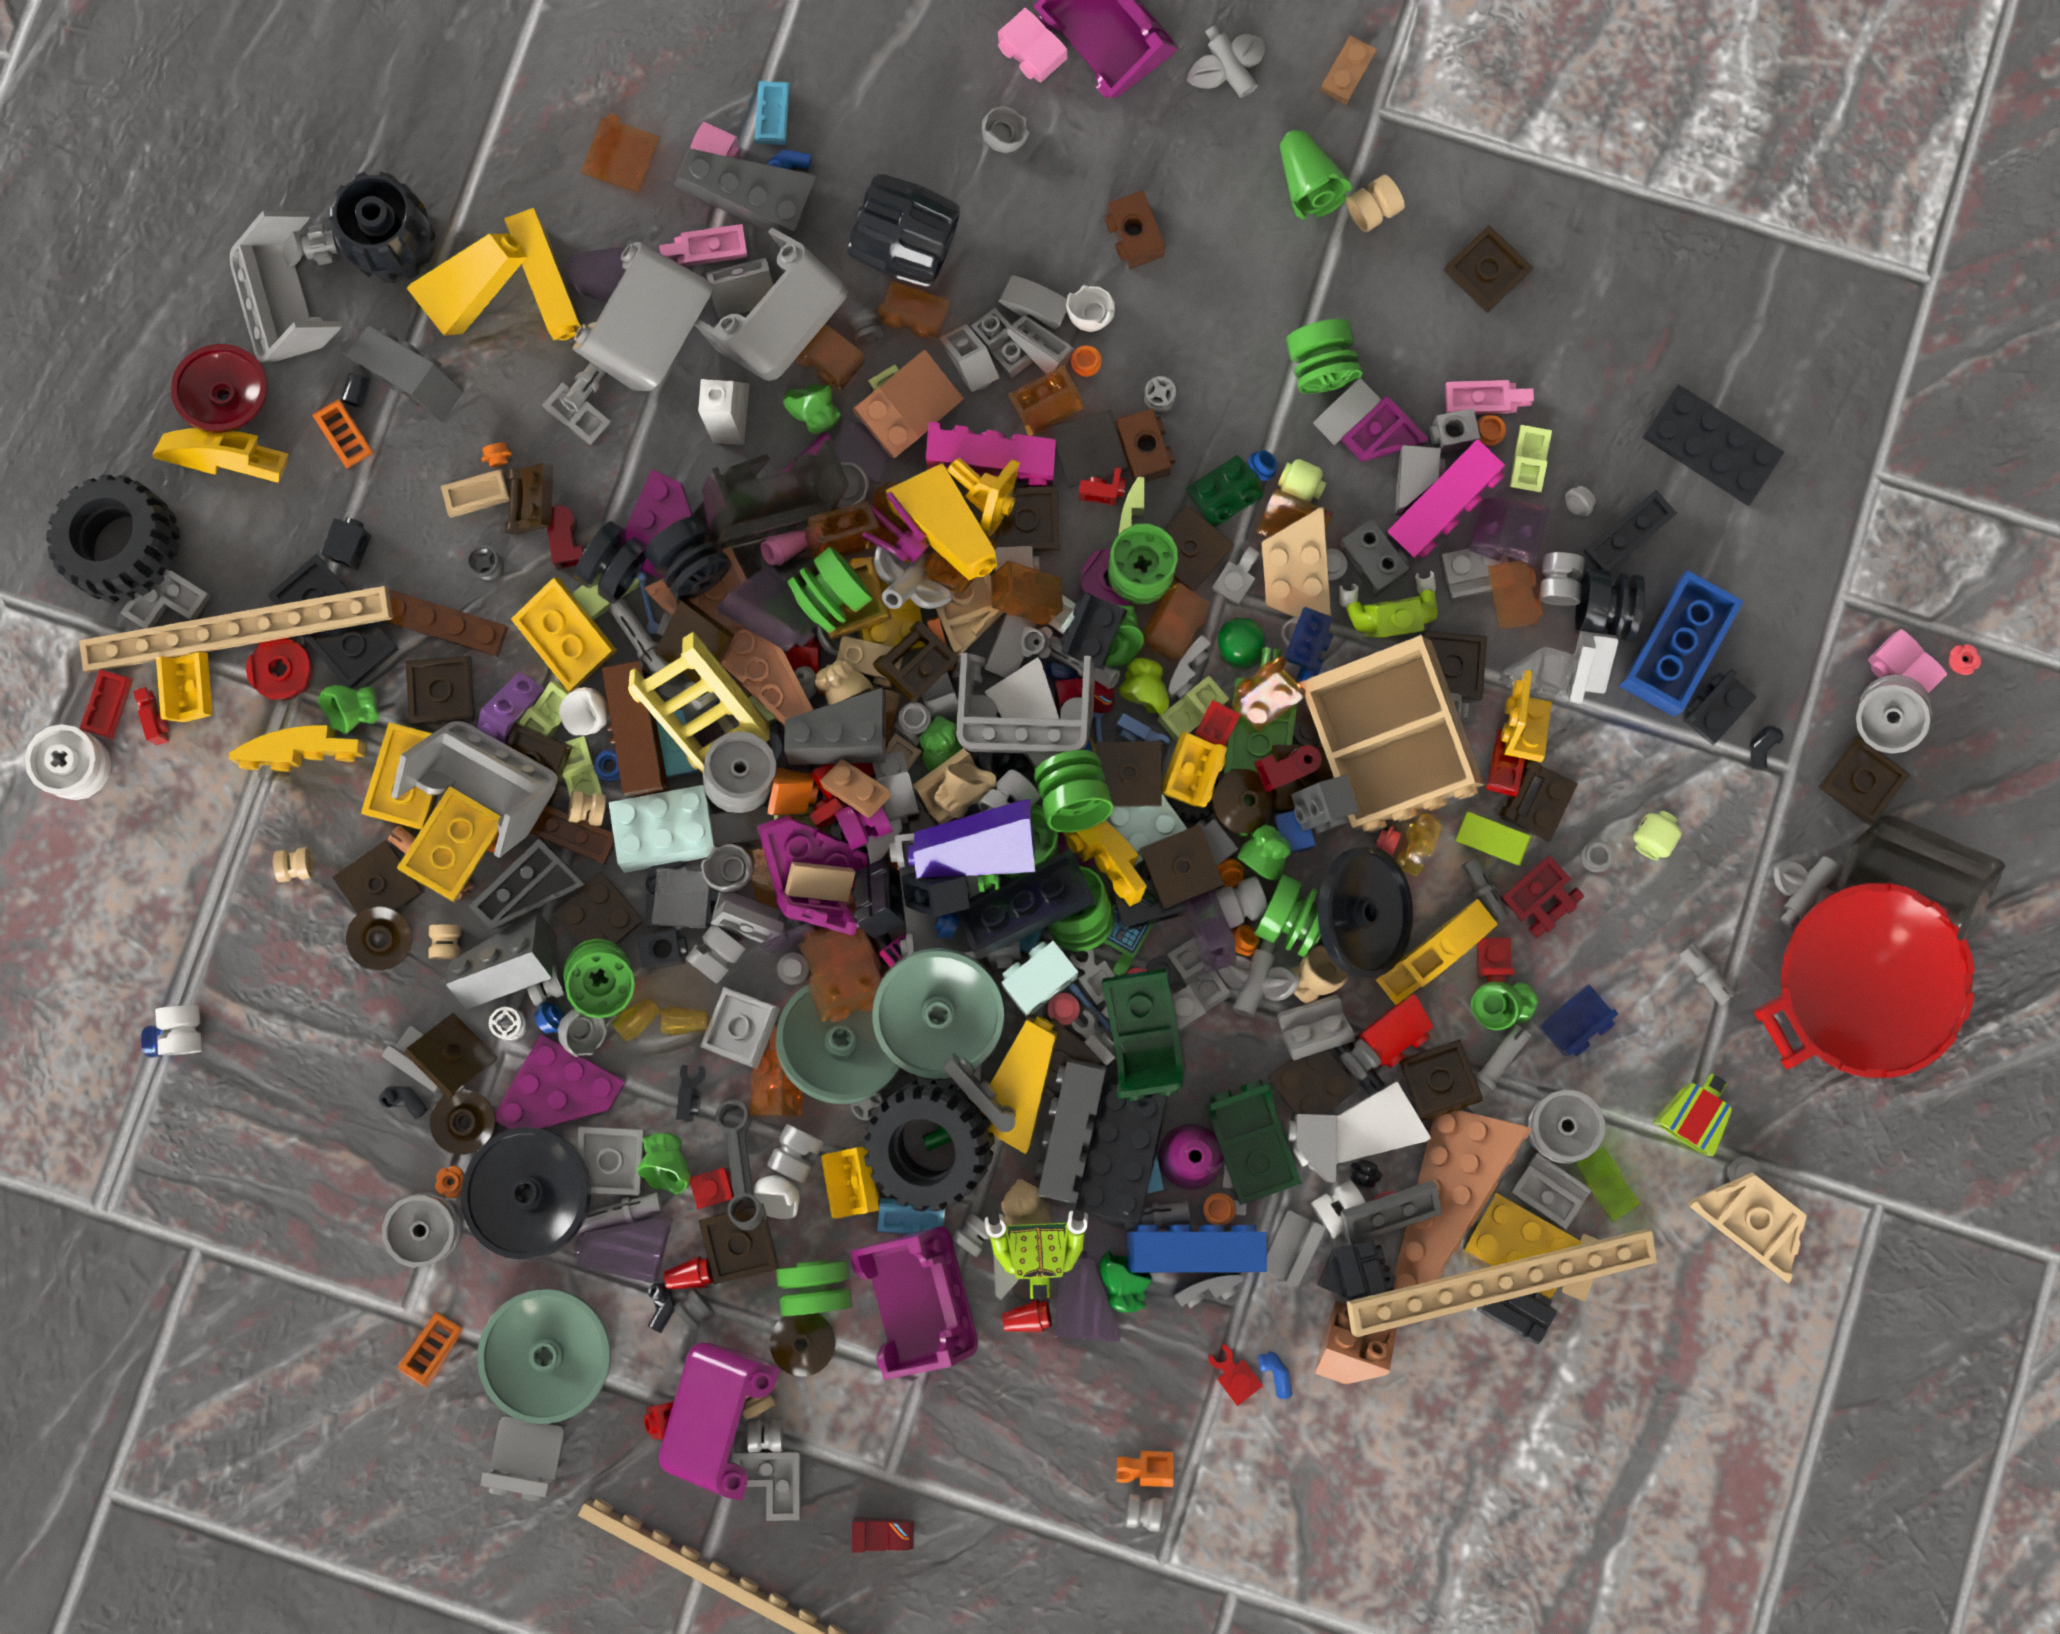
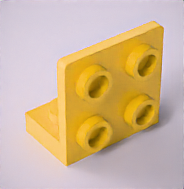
M1525 670L1521 680H1515L1512 696L1509 695L1507 698L1504 713L1509 715L1508 723H1504L1501 741L1506 742L1504 755L1542 762L1546 752L1552 702L1529 697L1532 671Z

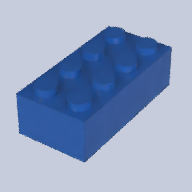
M1688 570L1685 571L1673 586L1622 678L1619 687L1673 717L1680 714L1688 704L1744 601Z
M1158 1225L1134 1226V1232L1125 1233L1126 1268L1130 1273L1267 1272L1266 1232H1257V1225L1231 1226V1232H1224V1225L1199 1226V1232H1191V1225L1166 1226L1167 1232H1158Z

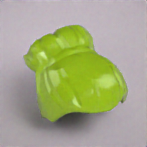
M1135 658L1126 666L1128 669L1125 673L1126 680L1117 690L1128 701L1141 704L1149 713H1158V715L1162 716L1169 707V694L1165 684L1161 681L1163 668L1160 663L1149 658Z

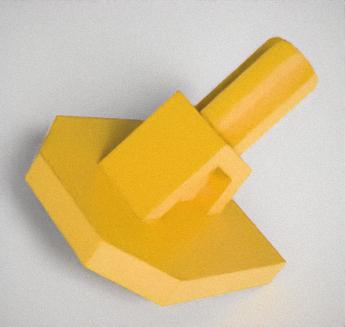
M957 458L947 470L968 490L965 497L983 512L980 526L985 535L991 537L1001 524L1004 515L1009 516L1013 509L1015 497H1012L1020 462L1011 459L998 477L988 473L980 477L961 458Z

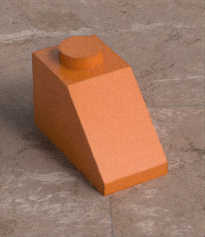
M776 767L767 814L807 813L809 803H816L819 788L818 785L813 784L814 779L811 777V774Z

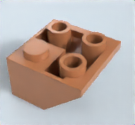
M1335 1301L1319 1349L1315 1374L1343 1384L1388 1375L1397 1327L1356 1337L1351 1332L1347 1304Z

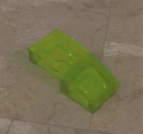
M1604 1146L1589 1157L1576 1163L1582 1177L1612 1223L1640 1206L1641 1203L1622 1178L1623 1173Z

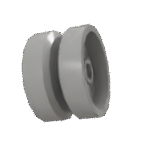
M1900 674L1882 676L1871 682L1862 693L1856 714L1858 732L1867 744L1878 751L1887 753L1906 752L1917 746L1927 735L1932 715L1931 697L1924 686L1912 677ZM1895 711L1900 716L1891 717L1890 715H1888V713Z
M737 731L724 734L712 743L706 753L702 781L706 795L714 805L727 812L744 813L758 808L765 803L772 791L776 769L773 750L763 739L752 733Z
M1564 1089L1545 1096L1533 1106L1527 1117V1127L1532 1128L1528 1136L1531 1147L1536 1153L1556 1164L1566 1165L1589 1157L1599 1148L1605 1136V1119L1601 1108L1592 1097L1577 1090ZM1564 1120L1568 1121L1571 1125V1132H1565L1562 1129V1122Z
M434 1192L417 1193L396 1202L387 1212L382 1224V1241L388 1254L398 1263L411 1268L427 1267L448 1257L458 1246L463 1233L462 1217L457 1206L447 1197ZM418 1224L425 1227L426 1233L424 1236L419 1234Z

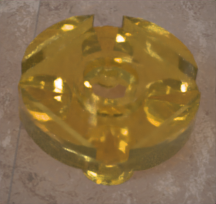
M1423 812L1418 822L1412 821L1406 833V839H1409L1406 850L1403 849L1397 859V863L1403 872L1414 877L1422 872L1425 865L1421 864L1420 861L1426 855L1431 856L1441 831L1442 824L1438 823L1441 817L1429 812Z

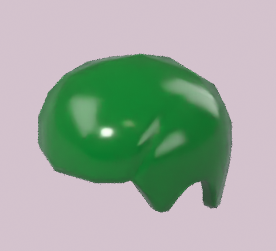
M1236 617L1226 621L1218 632L1217 641L1220 657L1225 663L1233 668L1247 669L1259 662L1262 656L1261 650L1265 648V635L1261 626L1254 620Z

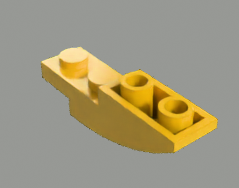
M197 428L164 433L153 452V458L202 472L216 475L219 467L277 483H279L284 473L289 457L288 453L259 446L257 435L239 431L212 433Z
M327 725L301 726L274 731L257 737L229 752L228 759L239 764L240 769L259 770V765H271V770L290 771L291 766L301 767L302 754H304L303 758L308 760H323V755L335 756V760L353 762L355 757L366 756V744L358 739L335 738L336 730Z
M1103 821L1083 831L1062 832L1071 851L1077 853L1083 862L1092 857L1095 858L1098 869L1102 873L1107 874L1113 883L1116 894L1120 898H1124L1129 906L1141 901L1146 884L1134 869L1139 855L1107 821Z
M1477 898L1426 937L1427 939L1401 958L1392 970L1375 979L1393 1003L1397 1005L1419 987H1424L1495 928L1498 923Z

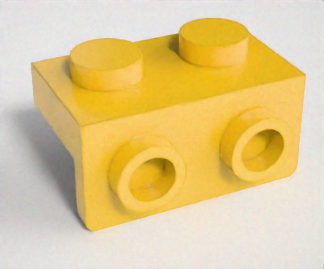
M196 652L176 658L157 657L161 718L164 720L188 722L212 716L208 653Z
M1181 732L1161 785L1162 793L1189 806L1205 807L1213 797L1214 783L1218 773L1225 765L1227 747L1211 744L1188 732Z
M863 1146L826 1153L821 1156L833 1219L879 1211V1192L870 1176L873 1168L872 1166L867 1167L864 1156L869 1150L864 1149Z

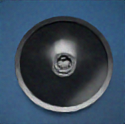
M1375 847L1352 848L1340 854L1326 871L1319 892L1318 923L1323 944L1332 961L1342 971L1351 976L1372 978L1388 973L1404 955L1412 931L1413 903L1406 876L1391 855Z
M533 1127L510 1129L488 1140L471 1159L464 1174L461 1188L463 1215L474 1237L493 1253L519 1260L542 1258L557 1252L568 1244L582 1227L591 1201L589 1172L585 1161L577 1149L562 1136L548 1130Z

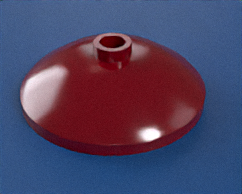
M211 344L191 352L179 363L172 376L170 391L172 402L177 412L188 424L202 431L223 433L245 426L259 414L267 398L268 381L260 362L250 352L235 345ZM222 395H229L228 399L220 400Z

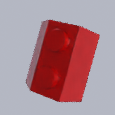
M1412 994L1392 1007L1356 1035L1355 1038L1357 1041L1361 1039L1366 1042L1381 1060L1378 1068L1383 1067L1385 1064L1391 1068L1405 1057L1402 1051L1412 1044L1414 1048H1417L1428 1040L1430 1036L1427 1032L1434 1026L1415 994Z

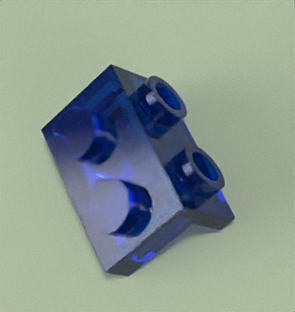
M1304 607L1284 656L1285 661L1300 666L1294 681L1297 684L1319 674L1324 661L1319 658L1321 650L1327 652L1333 638V634L1328 633L1334 617L1308 607Z
M1588 984L1538 1025V1027L1563 1056L1571 1054L1578 1056L1591 1045L1588 1040L1596 1033L1601 1036L1615 1025L1612 1019L1619 1013L1615 1009H1610L1590 984Z

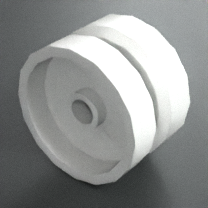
M63 724L47 727L36 734L28 745L25 756L27 774L36 786L45 792L70 800L89 798L100 791L109 778L112 766L110 753L101 740L77 727Z

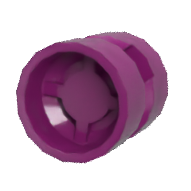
M851 806L834 812L851 850L868 844L869 837L871 836L879 839L893 832L882 806L870 819Z

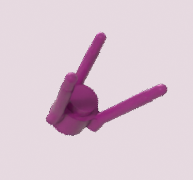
M888 492L887 497L913 533L908 530L904 534L874 506H870L869 511L900 539L896 543L900 549L867 532H864L862 536L873 544L896 555L902 562L908 559L914 564L930 545L924 540L927 535L917 527L894 494Z

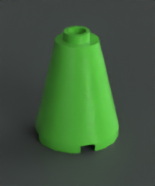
M1292 130L1288 132L1280 143V152L1292 208L1296 216L1301 219H1307L1306 215L1315 214L1316 218L1323 217L1336 210L1346 201L1345 193L1347 190L1351 192V183L1348 177L1306 131Z

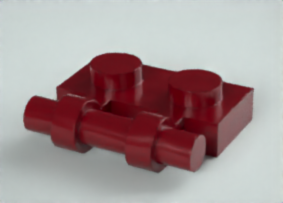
M1549 855L1503 894L1500 899L1521 922L1530 915L1536 919L1537 922L1528 931L1537 939L1545 931L1549 933L1555 928V922L1566 913L1571 914L1577 908L1576 904L1585 896L1577 887L1569 894L1565 892L1562 887L1571 878ZM1553 895L1558 903L1546 913L1541 908V905Z

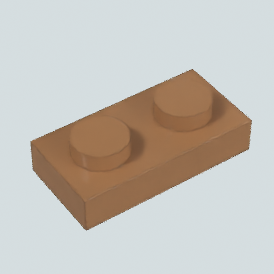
M1350 35L1325 78L1320 92L1347 105L1373 60L1377 49Z
M843 759L820 780L824 789L869 819L891 797L886 787Z

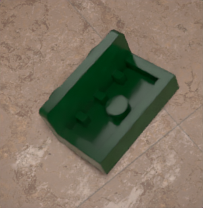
M1236 455L1186 487L1188 496L1205 514L1207 522L1214 528L1263 497V491L1257 475L1239 455Z

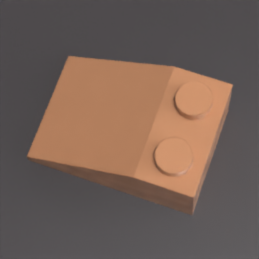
M924 349L854 406L852 410L891 458H896L928 431L929 421L938 422L964 398Z

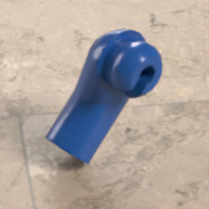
M784 149L772 157L767 165L789 170L794 167L810 170L812 155Z
M1268 1351V1354H1260L1257 1357L1259 1369L1261 1372L1272 1371L1277 1397L1280 1399L1290 1398L1293 1395L1288 1368L1277 1353Z

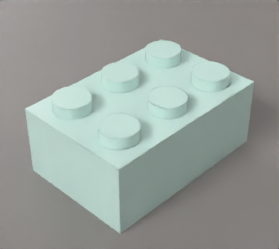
M704 785L609 802L617 863L624 873L648 869L651 866L671 862H686L707 858L712 849L716 847L710 817L712 815L711 801L706 795Z
M1163 794L1161 807H1115L1112 814L1105 820L1138 853L1139 856L1134 869L1144 863L1139 848L1187 829Z
M1044 941L1029 952L1030 960L1022 966L1019 962H1016L1003 973L1004 981L1001 982L1003 990L1027 1019L1049 1002L1052 997L1059 994L1077 979V969L1054 941L1048 945Z

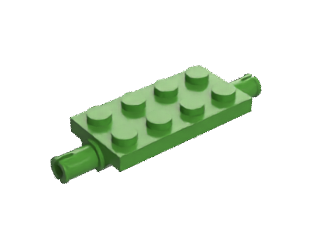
M1262 648L1259 675L1254 679L1238 677L1235 679L1232 709L1241 713V716L1227 741L1223 776L1237 769H1250L1257 772L1254 762L1272 755V745H1292L1299 686L1283 683L1281 678L1278 677L1282 650L1274 648L1272 661H1270L1271 648ZM1246 794L1244 803L1250 806L1252 802L1251 797ZM1273 809V811H1276V812H1283V811H1284V810H1276V809ZM1250 832L1249 839L1254 838V832ZM1238 833V837L1241 838L1248 836V833Z

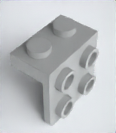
M512 1416L500 1418L490 1469L482 1473L480 1486L489 1487V1493L506 1496L509 1495V1491L522 1493L521 1498L529 1501H541L542 1497L552 1494L565 1433L564 1427L552 1423H528Z

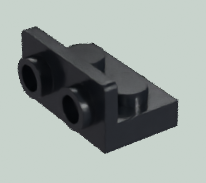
M1086 592L1083 599L1080 598L1074 607L1073 616H1075L1071 628H1067L1061 640V646H1063L1062 653L1084 662V656H1091L1094 666L1104 670L1128 610Z
M1733 669L1726 674L1719 672L1708 683L1707 686L1711 690L1703 698L1698 695L1686 708L1690 714L1684 721L1712 746L1718 742L1757 698L1734 678L1737 673Z

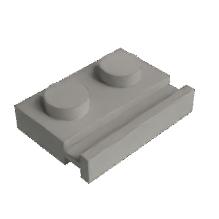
M1503 541L1445 553L1440 556L1446 584L1450 592V600L1507 589L1514 585Z
M1535 1153L1509 1192L1561 1228L1567 1230L1592 1190L1539 1153Z

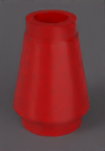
M698 1256L669 1270H665L664 1282L667 1289L707 1288L708 1284L714 1283L708 1257L702 1258Z
M1037 1299L1007 1312H1002V1322L1005 1332H1044L1045 1328L1052 1327V1316L1048 1302H1040Z

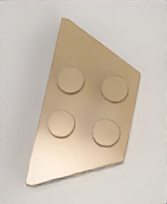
M1319 507L1262 541L1266 605L1291 616L1304 618L1309 623L1323 629L1332 630L1324 507Z
M922 554L929 559V571L924 579L943 585L954 595L950 602L934 609L937 617L940 619L942 629L952 652L959 657L1004 613L1003 604L990 574L968 580L941 555Z
M1753 1172L1689 1200L1687 1204L1690 1208L1789 1284L1793 1276L1791 1269L1794 1257L1798 1255L1800 1247L1799 1236L1805 1226L1807 1217L1805 1212Z

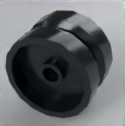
M609 521L597 532L582 554L574 572V580L586 588H592L598 584V595L609 603L615 604L627 592L647 560L645 551L648 544L637 537H632L626 541L627 530Z

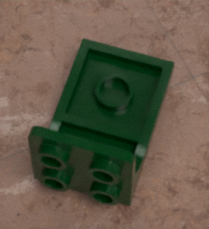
M1167 968L1103 978L1102 987L1117 1058L1118 1098L1134 1101L1142 1099L1148 1094L1159 1093L1161 1096H1168L1177 1093L1179 1089L1183 1088L1186 1062Z
M1261 1079L1241 1086L1242 1093L1232 1096L1229 1090L1209 1097L1212 1104L1205 1106L1239 1205L1302 1184L1275 1109L1271 1093L1273 1088L1271 1083L1263 1085Z

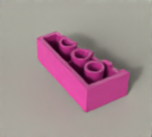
M929 421L926 450L928 470L941 463L948 469L955 459L961 458L980 477L985 473L998 477L1012 459L1020 462L1015 482H1025L1030 487H1046L1047 484H1053L1056 439L1014 434L1012 439H1006V435L999 431L987 430L978 435L968 430V427L955 425L954 429L949 431L940 429V423Z
M1477 439L1387 532L1414 559L1419 555L1425 558L1437 546L1434 541L1442 533L1447 536L1459 524L1457 518L1465 510L1468 512L1472 511L1482 500L1480 495L1488 487L1493 489L1505 477L1503 474L1505 464Z

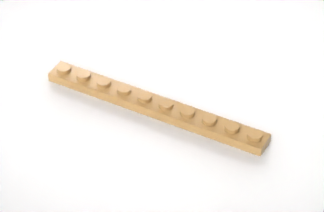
M381 586L79 640L83 672L91 673L97 672L99 669L108 670L153 662L160 656L176 658L196 652L204 653L393 619L389 588Z
M1649 1229L1637 1230L1347 1301L1352 1335L1360 1337L1657 1263L1653 1233Z
M596 1498L595 1501L589 1499L583 1504L578 1514L581 1518L796 1634H847L846 1631L833 1624H830L829 1627L817 1622L818 1617L806 1609L800 1608L798 1612L787 1606L788 1600L776 1593L771 1592L769 1596L759 1591V1585L751 1579L741 1577L739 1580L729 1574L730 1569L716 1561H712L711 1564L699 1558L701 1554L695 1549L683 1545L681 1549L670 1543L672 1538L659 1530H654L652 1533L641 1527L642 1522L636 1517L625 1514L624 1517L612 1511L614 1507L602 1499Z

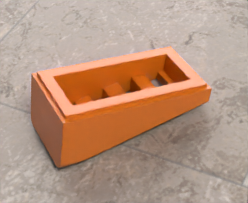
M340 399L312 414L346 469L374 454ZM338 413L342 414L343 417L329 426L326 425V420ZM345 423L349 425L350 428L336 436H333L331 433ZM354 433L356 439L340 447L338 442ZM361 444L362 450L349 458L346 457L345 452Z
M435 1312L397 1368L400 1372L427 1388L464 1329L438 1312ZM437 1325L451 1334L448 1339L434 1331ZM429 1337L442 1344V1348L438 1350L427 1343ZM422 1348L435 1356L432 1362L419 1354ZM415 1360L427 1368L424 1373L412 1366Z

